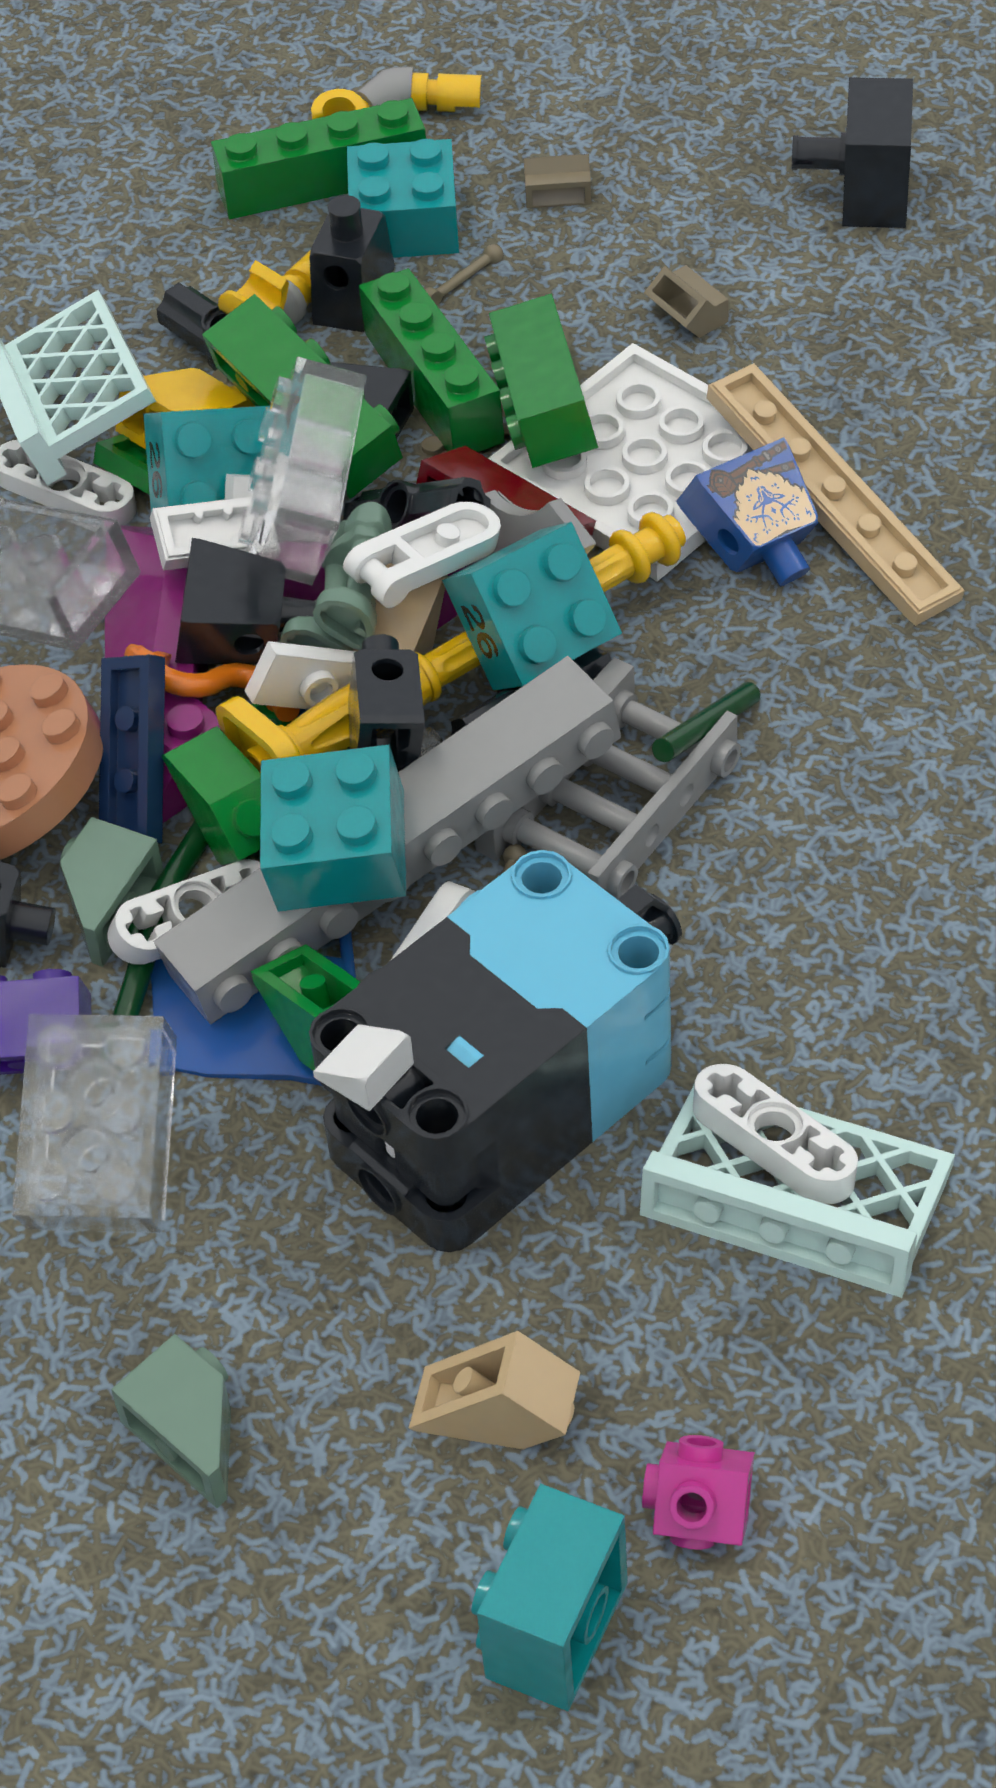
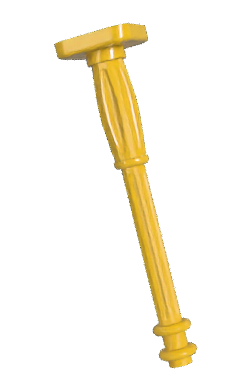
M655 512L646 513L641 517L639 531L634 534L624 529L614 531L609 539V548L589 559L603 592L626 579L635 584L646 582L651 574V564L655 562L664 566L675 565L681 556V547L686 543L685 533L680 523L673 516H662ZM466 631L424 655L415 652L418 654L423 706L429 702L437 701L442 693L443 686L481 665ZM350 683L325 697L285 727L283 725H276L240 696L232 697L216 707V716L220 730L260 773L262 760L350 749L348 710ZM376 729L377 738L384 736L392 729Z

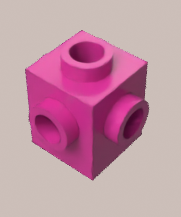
M702 1435L683 1436L679 1439V1443L667 1441L659 1464L647 1463L644 1477L642 1508L655 1509L653 1534L669 1536L672 1544L687 1549H709L714 1546V1542L742 1546L748 1524L755 1452L724 1449V1443L721 1440Z

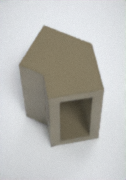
M589 154L523 158L527 208L592 204Z
M687 265L673 272L664 266L644 292L645 295L699 338L728 322L729 299Z

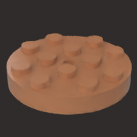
M22 664L0 667V860L21 851L43 837L71 812L91 785L103 754L100 721L82 690L66 674L45 666Z

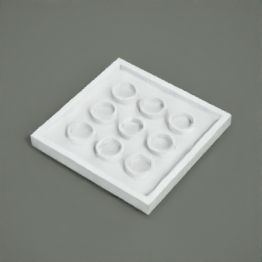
M632 343L580 385L599 448L532 468L526 447L515 450L511 440L488 459L554 497L562 498L568 505L596 520L592 538L597 543L596 545L603 550L609 548V539L614 531L624 529L632 534L638 532L639 521L646 513L655 512L662 516H673L684 530L686 543L681 547V556L675 565L664 566L658 562L651 564V574L649 577L658 582L706 541L680 509L676 500L697 474L749 453L753 449L706 399L708 391L706 383Z

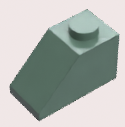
M91 817L77 838L73 837L66 843L60 858V869L63 873L69 900L91 962L103 967L113 953L108 943L107 933L118 909L126 901L148 894L162 873L163 866L157 839Z
M174 1334L111 1389L120 1422L213 1506L218 1508L228 1499L231 1406L225 1382L228 1380V1374L221 1362L209 1350L200 1347L194 1351Z

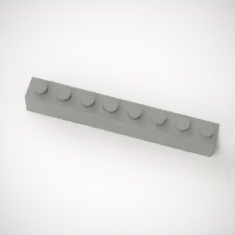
M566 656L398 772L404 788L406 890L411 884L437 866H443L451 862L461 849L488 830L501 827L514 812L531 800L555 789L564 777L590 759L601 757L610 749L614 742L621 738L614 701L569 656ZM259 868L153 942L170 977L211 1025L225 1014L242 1008L250 1000L251 996L258 992L253 982L252 970L305 944L317 951L331 940L348 934L358 921L385 902L394 901L399 897L278 912Z

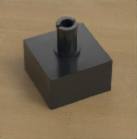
M849 77L846 132H841V138L799 137V135H793L792 170H839V175H844L842 227L906 228L911 156L913 79Z

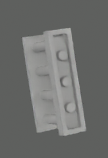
M613 657L594 678L593 681L614 701L620 728L628 724L658 739L681 724L638 703V696L635 694L634 666ZM726 711L701 741L684 751L689 755L673 774L613 745L601 757L590 759L583 764L588 767L594 763L655 793L638 814L569 781V778L577 771L576 769L564 777L555 789L547 794L537 796L514 812L501 827L488 830L475 840L476 851L495 861L499 859L504 850L511 844L521 845L524 843L537 851H554L562 855L571 865L618 899L634 886L638 876V869L719 775L725 778L735 768L741 753V746L737 743V715ZM560 803L620 833V835L606 852L601 855L534 821V818L546 804L554 806Z

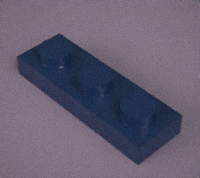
M148 654L101 658L100 736L103 754L99 772V819L155 838L158 844H162L164 760L161 755L164 754L165 657Z

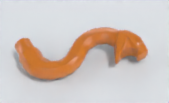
M130 644L126 647L124 656L150 654L165 657V692L183 697H208L229 687L245 689L256 667L249 664L230 663L217 666L205 673L195 674L181 672L168 667L172 654L162 651L152 652L142 645ZM266 705L268 710L274 712L282 722L294 720L300 711L299 708Z

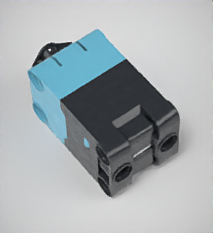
M538 850L521 856L509 869L482 890L469 895L455 911L382 968L369 973L354 990L332 1007L320 1013L313 1020L309 1035L315 1069L358 1024L400 1030L411 1037L414 1064L370 1111L319 1081L334 1097L326 1106L323 1115L329 1155L332 1161L363 1188L368 1197L385 1213L394 1215L428 1246L437 1251L454 1252L460 1251L474 1243L658 1088L670 1075L672 1062L669 944L677 943L682 937L681 924L675 912L663 899L647 892L638 885H634L616 899L571 865L562 855L554 851ZM448 1208L457 1209L453 1212H439L443 1209Z

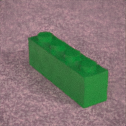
M409 98L399 101L390 100L381 105L349 112L340 111L330 116L303 122H289L279 127L252 133H238L229 138L211 141L217 187L227 216L230 220L348 194L347 146H360L367 143L414 142L426 139V131L413 99Z
M407 268L398 272L387 273L378 279L359 285L366 336L388 368L411 371L414 406L441 441L444 448L450 451L466 445L474 451L480 452L505 443L501 399L499 396L500 389L411 270Z
M552 293L490 312L489 316L494 334L484 336L497 386L500 389L499 396L515 450L526 447L532 468L599 448Z
M254 294L202 334L215 366L256 407L274 406L275 426L328 478L341 480L340 490L349 499L353 498L403 458L395 436L400 432V429L393 416L381 404L373 408L365 400L364 392L359 384L348 372L343 371L340 374L335 372L330 367L331 362L320 345L312 338L304 342L297 335V329L292 320L279 306L271 310Z

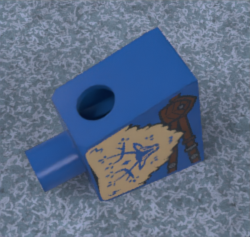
M785 437L697 474L676 500L683 513L730 570L741 572L765 561L780 587L804 576L810 570L797 545L818 524V514Z

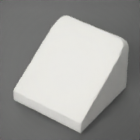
M358 1024L313 1071L314 1078L370 1111L414 1064L411 1037L400 1030Z

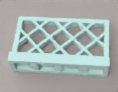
M99 290L6 345L0 339V399L20 446L47 486L67 475L60 459L62 456L156 401ZM90 318V320L85 326H78L80 323ZM103 341L98 350H90L95 342ZM73 343L68 352H60L65 344ZM42 347L38 354H30L31 352ZM107 366H115L110 375H102ZM77 368H85L79 377H72ZM55 369L50 378L42 379L47 370ZM131 391L114 401L119 392ZM89 393H97L92 402L83 403ZM67 394L61 404H53L59 395ZM79 420L77 424L65 430L70 421Z
M693 1086L660 1151L652 1150L643 1167L640 1215L902 1298L911 1276L913 1261L953 1167L955 1154L798 1107L851 1146L860 1148L866 1159L858 1161L855 1181L876 1175L887 1191L886 1193L859 1200L853 1191L847 1199L842 1201L844 1206L834 1207L800 1196L776 1177L774 1178L779 1185L774 1187L740 1178V1176L764 1169L747 1156L732 1160L728 1159L719 1145L726 1141L701 1124L693 1113ZM764 1126L758 1129L756 1132L761 1137L767 1139L762 1130L768 1129L773 1126ZM705 1149L714 1165L705 1167L677 1157ZM910 1163L933 1170L929 1180L903 1187L892 1169ZM899 1208L910 1226L908 1229L871 1217Z

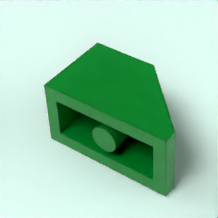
M218 726L161 755L214 857L220 865L238 862L260 850L261 773Z
M305 944L252 970L251 974L255 986L300 1062L314 1071L315 1065L309 1035L313 1020L320 1013L332 1007L354 990L361 981Z

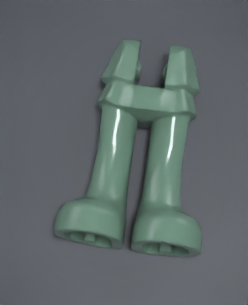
M376 502L360 504L351 512L348 520H343L334 527L325 546L327 552L320 564L325 570V590L320 593L313 610L314 616H297L289 619L282 630L280 643L353 651V648L362 649V642L375 634L377 625L376 599L371 594V586L368 583H357L344 571L343 563L348 553L355 546L392 530L391 519L385 507Z

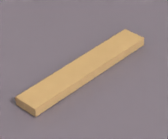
M754 363L708 385L706 399L753 450L785 437L817 511L818 522L910 622L916 626L962 601L965 590Z

